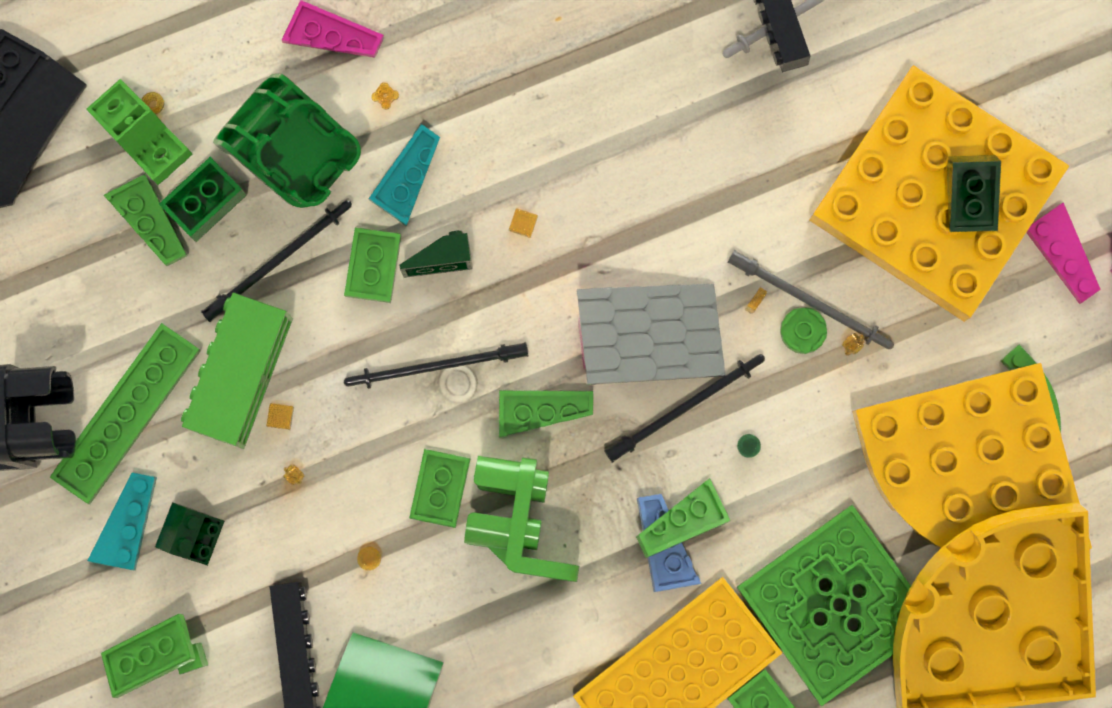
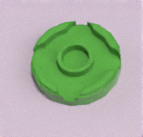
M797 308L785 316L781 323L780 334L782 341L788 349L795 353L807 354L816 351L823 345L827 338V325L822 315L814 309Z

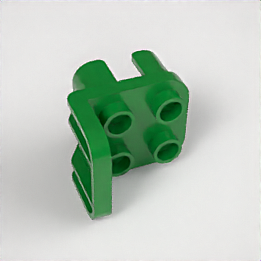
M271 74L224 125L213 141L219 149L226 154L232 155L282 200L299 208L317 206L323 203L332 192L329 188L344 171H350L356 165L361 155V147L358 140L283 74Z

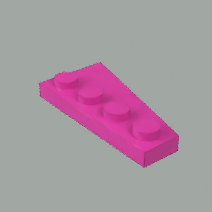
M300 0L283 35L282 43L375 58L383 42L384 35Z
M1064 202L1031 224L1026 233L1079 304L1101 290Z

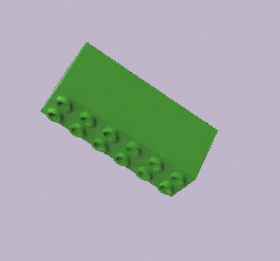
M232 293L231 298L228 297L225 301L223 308L225 311L224 317L216 325V338L208 346V359L206 364H202L199 369L198 377H200L198 385L194 386L191 390L190 399L192 401L189 408L184 410L181 422H183L182 427L190 431L245 449L293 318L285 310Z

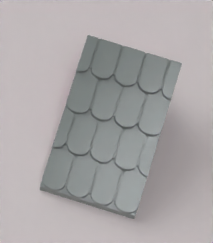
M714 284L577 289L578 325L583 369H586L587 385L725 376Z

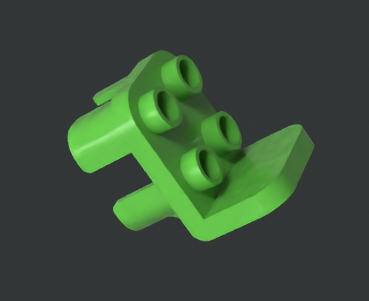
M478 456L474 483L481 491L515 496L512 518L474 512L470 513L467 517L464 543L489 548L514 573L577 582L580 568L578 565L523 557L524 548L537 550L541 520L532 519L529 516L532 501L545 503L549 471L537 470L536 459L522 457L521 462Z

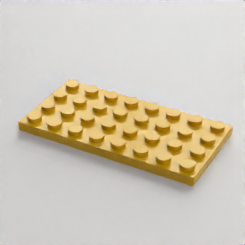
M721 577L575 693L573 697L581 708H715L780 656L782 651L727 581Z

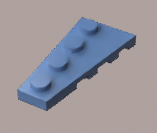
M662 494L637 498L642 531L669 511ZM682 543L648 558L654 592L701 584L699 577L696 576L692 567V561Z

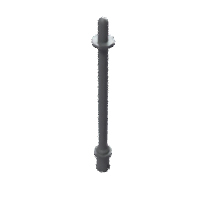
M734 250L727 263L746 272V276L756 275L867 337V345L874 341L886 349L894 347V343L891 340L877 333L878 326L873 327L871 330L759 267L758 260H751Z

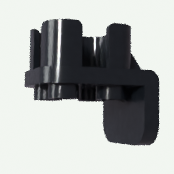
M12 364L0 365V471L37 468V460L72 458L74 456L76 448V435L74 431H52L50 423L36 422L35 407L73 403L74 386L69 372H56V366L19 368Z

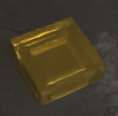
M516 208L509 231L531 238L538 215Z
M760 287L745 310L750 314L754 313L766 296L767 291Z
M270 403L266 427L291 430L294 407Z

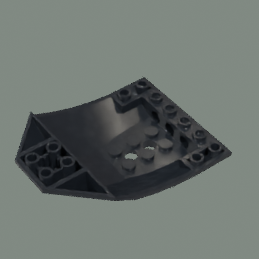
M0 29V74L4 76L0 81V208L13 205L22 184L41 151L87 85L43 51Z

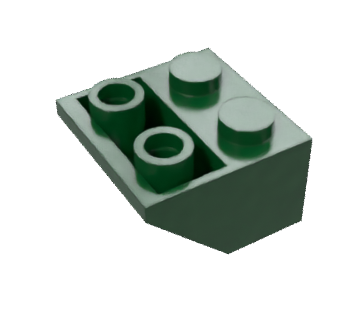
M172 502L155 547L169 554L208 566L225 521Z

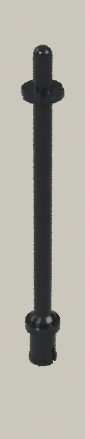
M345 200L331 212L326 208L325 213L327 215L228 294L216 296L217 299L204 310H201L204 317L209 322H212L213 319L224 311L225 301L228 297L231 298L232 293L239 295L244 293L332 222L338 226L340 223L337 218L352 207L351 201Z
M526 342L509 346L502 344L495 351L369 373L368 368H364L363 375L347 377L343 383L347 387L366 384L367 388L371 389V382L497 359L507 363L510 359L529 357Z
M759 354L746 363L738 360V368L636 434L627 437L625 435L622 436V440L604 450L607 457L613 463L624 454L632 453L635 451L634 448L637 443L744 375L749 379L751 377L749 371L765 361V356Z

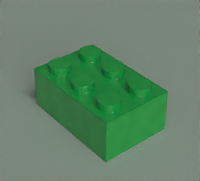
M210 156L165 197L159 205L197 242L247 195Z

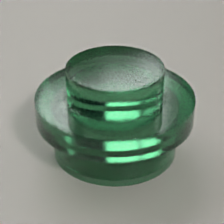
M746 434L738 440L737 449L742 456L752 458L760 452L761 443L755 435Z

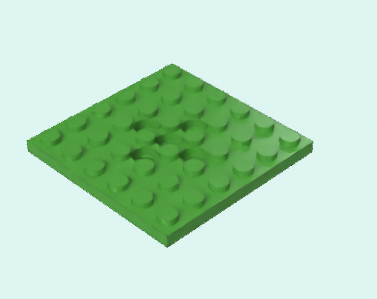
M850 505L737 586V589L819 705L823 706L893 655L897 620L911 585L854 506ZM823 578L827 579L830 583L829 589L825 592L819 588V581ZM856 584L863 588V594L859 598L855 597L852 593V589ZM837 598L843 600L844 603L843 609L839 612L833 607V602ZM817 612H821L825 617L824 623L819 626L815 624L813 618ZM851 618H855L858 622V627L853 632L847 627V623Z

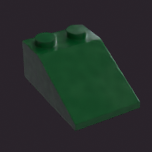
M996 155L948 156L947 194L950 232L998 231L1001 160Z
M460 230L451 231L449 235L442 236L399 265L403 277L471 270L472 260L468 234Z

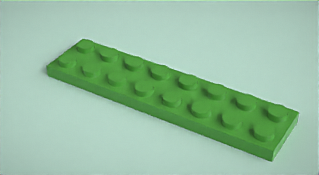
M161 323L76 440L74 456L72 458H63L50 478L85 503L91 504L201 350Z

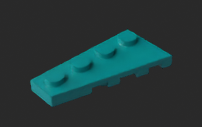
M421 124L368 200L407 226L440 137Z
M131 473L87 561L136 570L157 477Z

